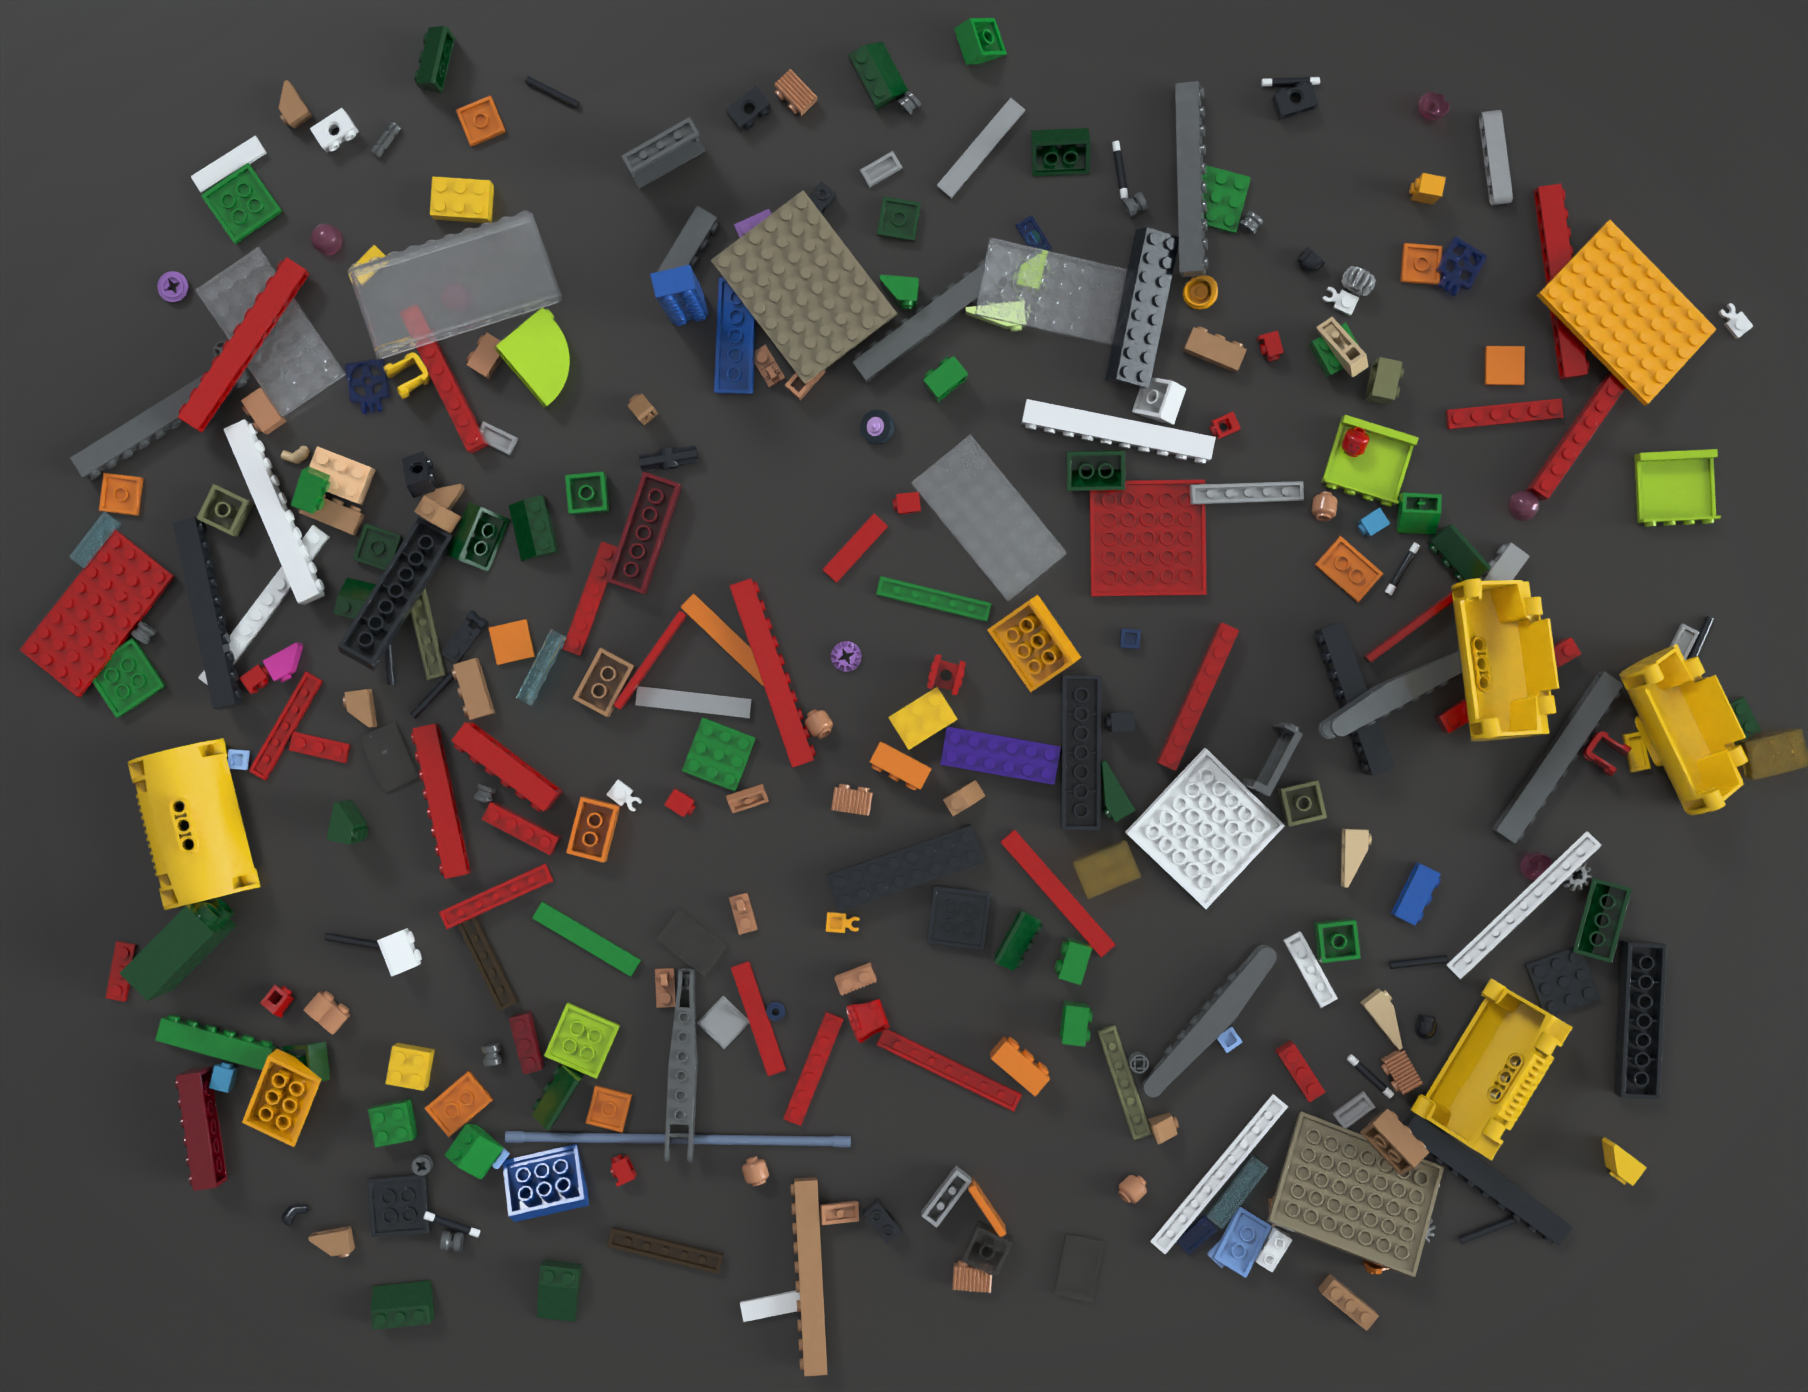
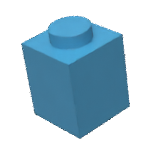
M1378 508L1358 520L1357 523L1359 525L1357 528L1363 536L1370 537L1388 526L1390 522L1381 508Z
M222 1061V1063L215 1065L209 1088L226 1093L232 1091L239 1067H235L233 1063Z

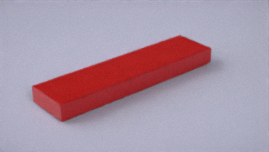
M873 514L823 568V571L837 583L888 526L877 515Z

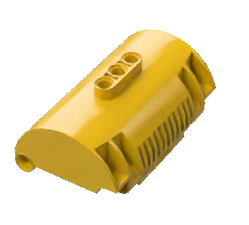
M1469 579L1452 585L1451 590L1471 741L1502 740L1549 734L1547 715L1556 713L1554 695H1551V690L1558 689L1559 682L1550 618L1541 620L1540 616L1543 615L1541 597H1531L1529 582H1522V580L1481 581L1480 579Z
M1675 644L1636 662L1623 670L1619 676L1639 715L1635 718V724L1654 764L1658 767H1664L1686 814L1698 815L1713 812L1726 805L1724 801L1744 784L1737 767L1748 762L1742 746H1735L1734 742L1744 739L1746 736L1717 676L1713 675L1703 678L1702 674L1705 673L1699 657L1696 656L1685 660L1678 645Z
M224 738L177 747L138 757L127 762L132 783L136 785L138 793L136 799L139 800L137 802L138 806H141L139 811L143 814L141 819L145 822L143 827H146L145 834H148L146 839L150 842L148 847L151 848L150 855H153L152 863H155L153 867L157 872L155 875L159 878L161 886L159 892L164 910L261 887L256 868L254 869L228 765V753ZM178 801L184 803V810L182 812L176 809ZM183 820L189 823V828L186 831L181 828ZM188 839H191L194 843V847L191 850L185 846Z
M1490 978L1482 991V996L1485 997L1484 1001L1426 1096L1423 1094L1419 1095L1410 1110L1429 1120L1492 1161L1504 1142L1501 1136L1505 1129L1511 1131L1553 1062L1552 1052L1557 1045L1562 1047L1573 1027ZM1521 1059L1519 1066H1516L1517 1061ZM1511 1076L1510 1081L1506 1083L1507 1078ZM1501 1092V1096L1496 1099L1497 1094Z

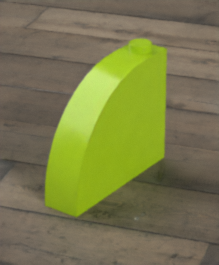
M542 307L497 344L494 349L545 408L559 395L564 387L569 372L570 357L566 339L557 323L553 320L554 315L550 310H545Z

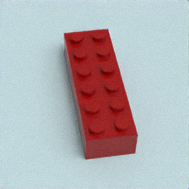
M465 722L451 740L455 743L454 747L462 753L467 752L470 755V760L476 764L484 765L486 767L484 770L487 773L501 778L500 782L504 786L514 788L517 796L523 800L526 798L531 801L530 805L539 812L541 810H550L563 793L559 787L474 722Z

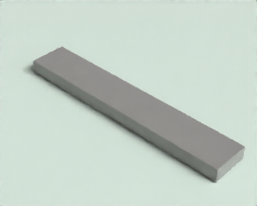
M1010 98L937 184V188L952 199L1023 115L1025 109Z
M1303 481L1189 485L1190 505L1304 501Z
M638 686L635 705L750 718L752 699Z

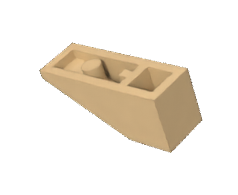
M1333 317L1316 327L1339 363L1352 378L1369 367L1366 353Z
M1342 828V887H1349L1368 851V845H1371L1372 837L1367 829Z
M1376 989L1360 1003L1398 1050H1401L1403 1047L1394 1005L1390 1002L1392 997L1386 990L1382 992L1380 989Z

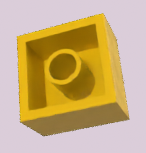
M402 1043L393 1045L386 1084L424 1091L429 1086L435 1049Z

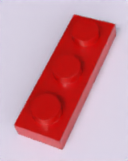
M294 731L289 750L347 763L351 744Z
M116 941L106 992L107 999L127 1001L130 984L119 973L135 958L137 944Z

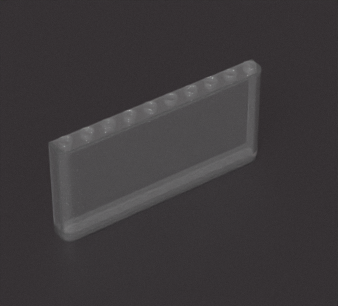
M528 211L519 212L513 217H502L494 223H483L475 229L467 228L459 234H448L443 239L429 240L420 246L413 245L401 252L393 251L382 258L374 257L366 263H355L347 271L378 360L563 301L534 215Z

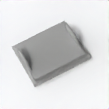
M723 995L697 1024L725 1049L749 1024V1020Z

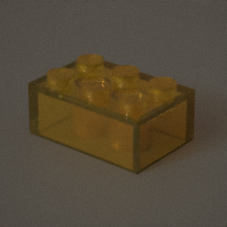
M1792 728L1737 743V745L1742 746L1748 762L1743 764L1745 777L1748 780H1757L1808 767V752L1802 729Z
M1125 840L1072 861L1087 899L1141 877Z

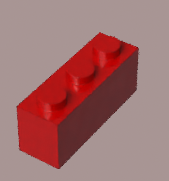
M1291 1040L1274 1050L1309 1103L1325 1093L1318 1079Z

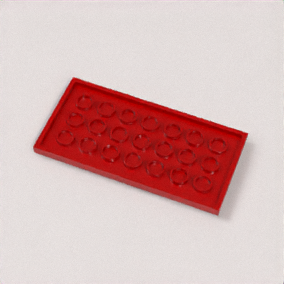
M114 529L24 643L20 651L74 695L81 697L91 685L93 679L98 676L112 658L111 656L117 648L124 643L176 576L121 532Z

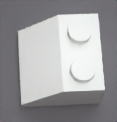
M1152 377L1149 388L1139 389L1132 412L1158 422L1174 425L1186 388L1171 380Z
M408 928L377 940L391 977L421 964V953L418 949H415L413 944L415 939L412 932L408 931Z

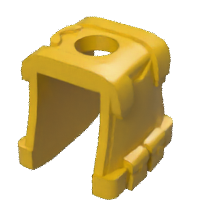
M414 352L407 354L405 359L395 364L389 363L383 367L388 378L396 376L413 364H416L422 375L397 387V392L401 399L407 398L411 391L422 384L425 386L430 382V375L425 365Z

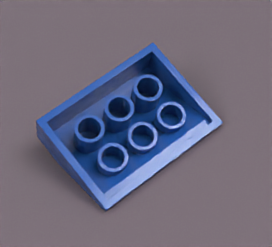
M577 1144L508 1159L502 1163L508 1215L514 1222L589 1205L587 1185Z

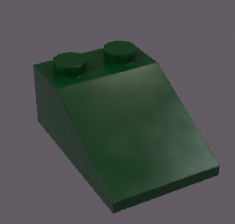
M1102 759L1101 793L1104 806L1102 811L1109 821L1112 819V821L1117 822L1134 812L1135 808L1106 760Z
M543 1260L540 1265L538 1281L537 1318L576 1321L582 1264Z

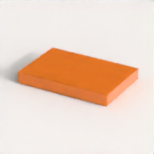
M1341 536L1336 539L1315 564L1321 572L1357 603L1360 602L1384 574Z
M469 1070L424 1109L444 1133L450 1137L494 1099Z
M971 1178L972 1182L968 1186L969 1192L999 1237H1003L1007 1234L1005 1224L975 1179Z

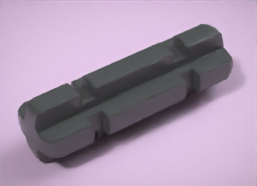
M390 123L387 127L388 130H385L377 141L378 144L374 145L371 149L375 156L381 157L384 153L383 150L387 149L395 138L394 135H397L401 128L396 123Z

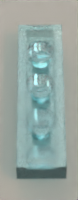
M550 630L516 696L518 699L532 706L552 665L555 663L560 649L564 645L566 639L564 635L555 630Z
M1252 1155L1206 1217L1223 1229L1268 1170V1166Z

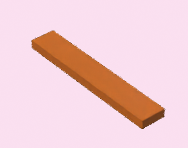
M693 593L681 608L764 687L751 648Z

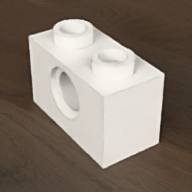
M340 108L310 128L326 152L335 151L340 147L339 144L345 140H352L356 133L359 132L343 108ZM339 128V133L333 136V129Z
M1272 1226L1255 1262L1273 1272L1293 1239L1280 1228Z

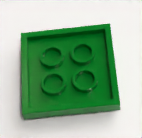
M249 163L201 195L235 244L283 212Z
M1206 165V174L1203 175V182L1206 181L1207 193H1204V200L1207 201V212H1204V219H1207L1208 227L1236 234L1251 177Z
M135 638L118 647L106 666L92 681L116 718L121 717L166 687Z
M702 717L682 771L736 792L756 737Z

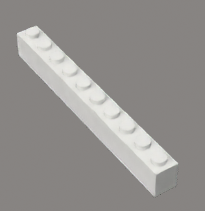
M1029 399L1026 400L1021 423L1025 425V428L1036 430L1038 427L1043 428L1044 432L1047 433L1063 432V436L1066 437L1078 435L1082 436L1081 439L1086 441L1098 439L1100 443L1111 445L1113 442L1118 443L1121 448L1130 449L1133 446L1138 447V451L1149 453V450L1157 451L1156 454L1161 456L1173 454L1176 455L1175 458L1187 460V457L1193 458L1194 462L1201 464L1211 460L1216 438Z
M246 420L224 428V432L297 602L306 605L325 596L323 592L325 589L324 585L316 576V566L313 562H310L308 557L310 554L309 550L301 541V531L298 527H295L293 522L295 520L294 515L286 506V496L283 492H280L278 487L280 482L271 471L272 464L270 460L265 457L263 452L265 447L256 436L258 433L253 423Z

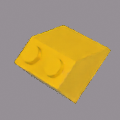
M1603 1137L1602 1145L1605 1166L1611 1170L1609 1174L1624 1185L1629 1183L1633 1186L1647 1167L1618 1145Z

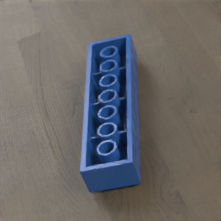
M690 265L650 274L655 297L672 325L683 326L687 324V321L691 320L700 322L710 316L705 294Z

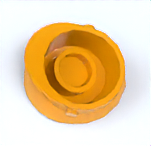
M1207 275L1191 278L1183 289V298L1186 304L1198 310L1206 309L1213 305L1218 295L1216 281Z

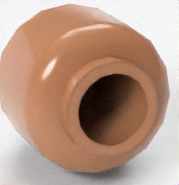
M1325 491L1316 495L1312 503L1313 516L1319 521H1330L1331 518L1336 516L1337 498L1332 496V493Z
M814 709L807 714L808 718L805 720V726L813 737L822 739L832 732L833 722L826 711Z
M757 1156L746 1159L747 1163L742 1166L745 1182L751 1184L752 1187L765 1183L769 1177L765 1160L758 1159Z
M1129 1175L1119 1184L1118 1194L1126 1203L1129 1204L1131 1202L1135 1204L1147 1193L1146 1182L1139 1175L1137 1177Z

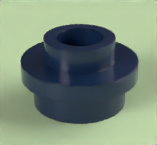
M777 1001L770 1003L766 1009L768 1018L773 1021L781 1020L785 1015L784 1005ZM774 1008L779 1009L778 1015L772 1013Z

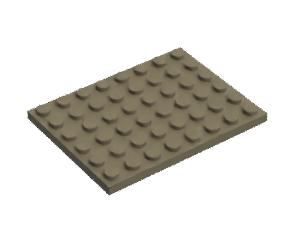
M804 190L711 260L804 384L808 383L897 315V312Z
M1301 1111L1297 1117L1267 1222L1405 1276L1415 1278L1444 1167L1422 1159L1415 1168L1400 1175L1363 1135Z

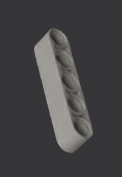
M1501 110L1480 112L1479 126L1489 202L1491 205L1512 203L1513 193Z

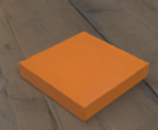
M491 95L456 109L471 147L506 133Z
M1404 243L1400 282L1439 285L1442 246Z
M1486 346L1484 385L1523 386L1525 380V346Z
M103 473L99 511L139 516L144 478Z
M527 619L489 627L497 665L535 657Z
M595 1085L586 1124L623 1133L633 1094Z

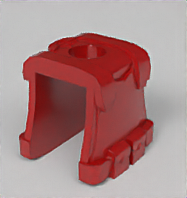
M936 655L930 668L931 671L928 674L929 681L927 687L933 689V686L951 690V695H957L963 680L961 679L965 675L966 663L960 660L959 665L942 661V655ZM943 670L951 672L952 677L950 680L944 681L941 679L940 674Z
M1597 732L1584 748L1582 756L1587 761H1592L1603 769L1602 772L1611 777L1617 771V768L1592 753L1597 743L1601 740L1621 755L1629 754L1632 748L1627 744L1621 745L1608 736L1607 732Z
M881 1000L846 1006L852 1030L859 1043L865 1042L874 1034L890 1028Z

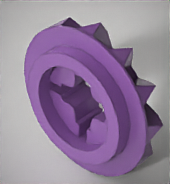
M167 272L158 281V293L166 301L173 303L181 301L184 296H187V290L189 289L188 280L179 272ZM171 282H173L174 284H179L176 287L177 293H175L173 290H169V288H171Z
M849 641L838 643L831 653L833 665L843 672L856 669L862 658L859 647ZM843 648L847 653L854 652V654L849 657L850 664H848L846 660H838L843 656Z

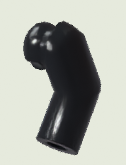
M308 1204L290 1205L281 1217L284 1225H291L297 1214L308 1213Z

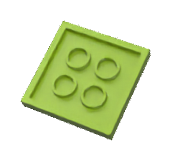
M568 1002L544 1056L597 1079L620 1025Z

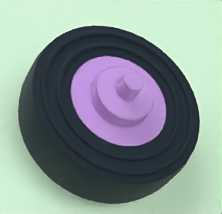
M879 409L866 413L860 424L863 438L872 444L886 443L892 437L895 428L891 415Z

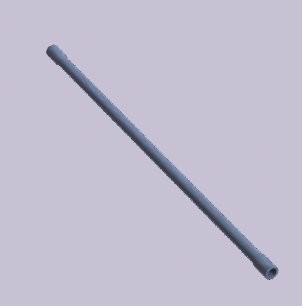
M506 1131L505 1142L665 1144V1134ZM694 1135V1144L851 1147V1136ZM671 1137V1144H688V1138Z

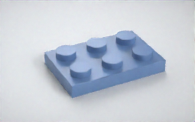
M1237 1207L1212 1259L1246 1278L1272 1226L1245 1209Z

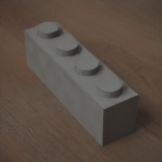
M696 206L657 272L685 265L695 267L699 260L698 254L701 250L704 251L709 243V236L711 234L714 235L719 227L717 217Z

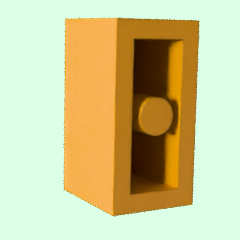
M1422 173L1415 179L1414 183H1411L1409 194H1412L1411 201L1435 204L1442 197L1446 177Z

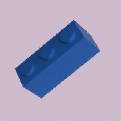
M1416 862L1391 914L1413 925L1419 923L1423 918L1424 913L1422 911L1425 905L1428 906L1432 900L1431 893L1433 889H1436L1440 884L1441 878L1439 877L1441 874Z

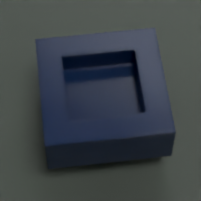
M1121 628L1120 648L1139 649L1141 630Z

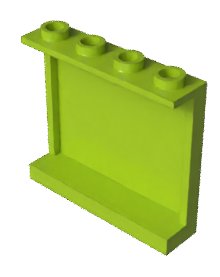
M1344 415L1341 417L1321 483L1326 484V488L1332 490L1340 488L1344 490L1345 494L1355 496L1356 493L1362 495L1364 500L1373 501L1375 499L1381 501L1380 504L1383 506L1392 507V505L1399 503L1397 500L1413 448L1417 445L1419 437ZM1355 427L1363 428L1369 436L1366 451L1358 457L1346 455L1341 446L1346 431Z
M1718 450L1635 454L1638 523H1644V527L1656 526V523L1663 522L1664 526H1671L1683 521V525L1695 524V521H1702V524L1714 523V520L1720 519L1721 515L1716 516L1714 458L1718 457Z

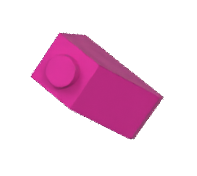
M296 642L263 660L273 681H281L283 683L292 678L291 674L296 672L301 656L302 643Z

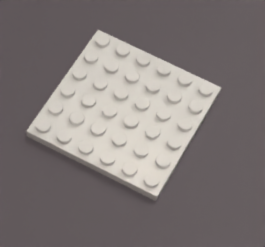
M1204 748L1125 833L1207 909L1285 825L1215 756Z

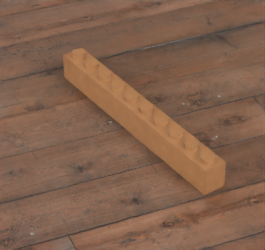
M817 1177L794 1178V1184L790 1185L791 1196H795V1203L791 1204L792 1215H796V1223L792 1224L793 1235L797 1234V1242L793 1243L794 1254H798V1261L794 1263L795 1273H799V1281L795 1282L796 1293H800V1300H796L797 1312H801V1319L797 1320L798 1332L802 1331V1339H798L799 1351H803V1358L799 1359L800 1371L804 1370V1376L827 1375Z

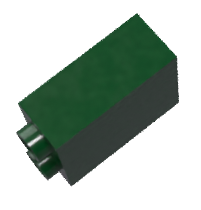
M218 898L214 902L208 899L186 905L119 974L147 1001L172 992L237 926L230 919L234 915L233 910Z

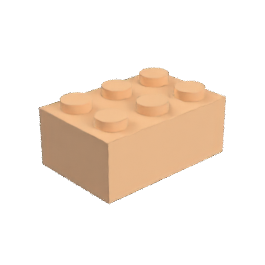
M318 446L309 466L330 475V487L327 492L363 505L376 472L374 468Z

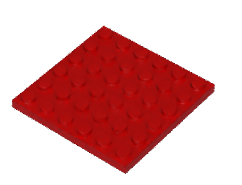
M1205 480L1125 481V490L1089 491L1091 597L1207 595L1205 504L1190 505L1189 485L1205 484Z

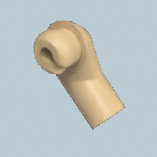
M301 446L294 453L283 450L281 459L299 464L308 458L310 450L307 446Z

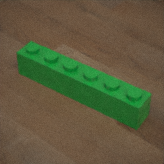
M174 1014L161 1018L155 1039L158 1042L263 1070L268 1055L278 1048V1046L272 1045L273 1042L268 1040H261L260 1042L254 1040V1037L250 1035H235V1031L217 1030V1026L206 1024V1026L199 1025L198 1021L192 1019L187 1021L181 1020L180 1016Z

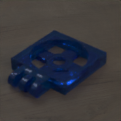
M1457 236L1453 237L1435 270L1443 275L1438 287L1443 288L1447 283L1444 290L1449 292L1453 286L1454 288L1451 291L1453 296L1458 293L1460 287L1466 290L1470 289L1487 255ZM1456 247L1465 248L1460 256L1453 253V249ZM1471 254L1475 258L1476 266L1470 263L1469 258ZM1448 259L1455 264L1452 273L1446 268ZM1460 259H1463L1465 261V265L1463 267L1459 265ZM1464 270L1472 274L1466 280L1459 278Z
M383 358L345 364L350 402H360L362 414H367L366 406H369L370 413L375 412V404L377 411H382L381 398L390 397L387 375L383 369L385 366ZM369 365L378 367L382 374L373 376ZM357 367H361L363 375L360 378L352 379L353 371ZM366 377L371 378L370 384L364 383ZM376 383H383L379 392L374 395V385ZM363 386L366 396L358 395L354 391V387Z

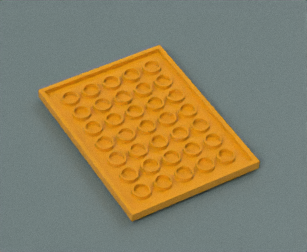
M1611 220L1607 221L1536 295L1644 406L1650 403L1716 330L1704 315Z

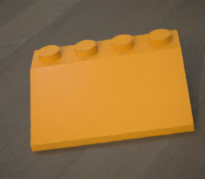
M1036 595L987 629L1030 692L1082 658L1039 595Z
M276 1049L267 1057L242 1123L294 1147L322 1079L296 1057Z

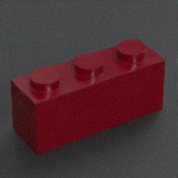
M528 1011L511 1016L509 1022L523 1075L542 1070L545 1067L532 1012Z

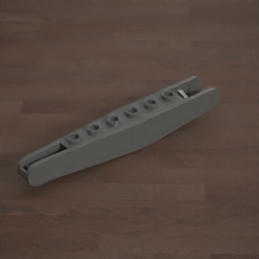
M1459 650L1373 686L1323 720L1318 727L1319 734L1324 739L1345 736L1362 726L1367 727L1374 724L1377 718L1382 719L1389 716L1392 710L1397 711L1404 708L1407 702L1412 703L1419 700L1422 694L1427 695L1434 692L1436 686L1442 687L1450 683L1449 679L1462 673Z
M1264 944L1257 946L1241 966L1227 977V982L1223 987L1220 986L1214 992L1215 996L1202 1006V1011L1198 1016L1195 1015L1190 1020L1188 1028L1182 1030L1177 1035V1041L1165 1049L1163 1058L1144 1079L1142 1087L1146 1095L1158 1097L1237 1018L1276 962L1277 954L1274 949Z
M679 968L668 1064L664 1158L665 1162H669L671 1159V1137L688 1138L687 1161L692 1163L698 1070L695 969ZM684 971H690V974H684ZM683 990H689L690 1008L681 1007ZM672 1124L689 1125V1133L671 1132Z

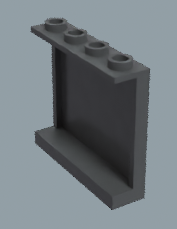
M688 117L621 157L640 189L705 152V149L699 140V132L691 118Z
M1279 722V724L1272 725V727L1280 730L1282 733L1257 780L1243 779L1242 784L1246 788L1270 797L1303 733L1299 732L1300 728L1291 723Z

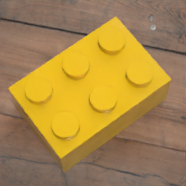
M432 177L430 216L434 220L492 224L494 185L490 180Z
M938 687L888 717L908 750L958 720Z

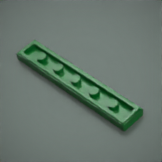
M880 576L876 592L878 596L988 622L992 605L989 602Z
M543 901L532 919L630 977L641 961L638 957Z

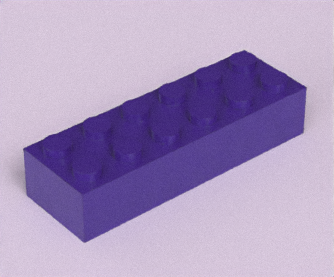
M946 727L940 765L1054 785L1061 747Z

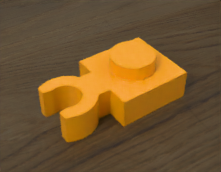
M827 912L826 932L845 933V927L851 931H859V927L852 926V921H859L860 918L853 916L850 919H846L847 913Z

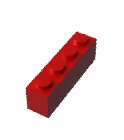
M495 801L490 802L482 817V820L548 855L554 853L562 836Z

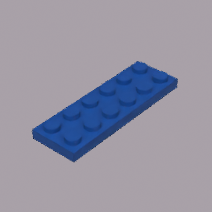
M719 278L714 393L753 394L756 320L724 278Z

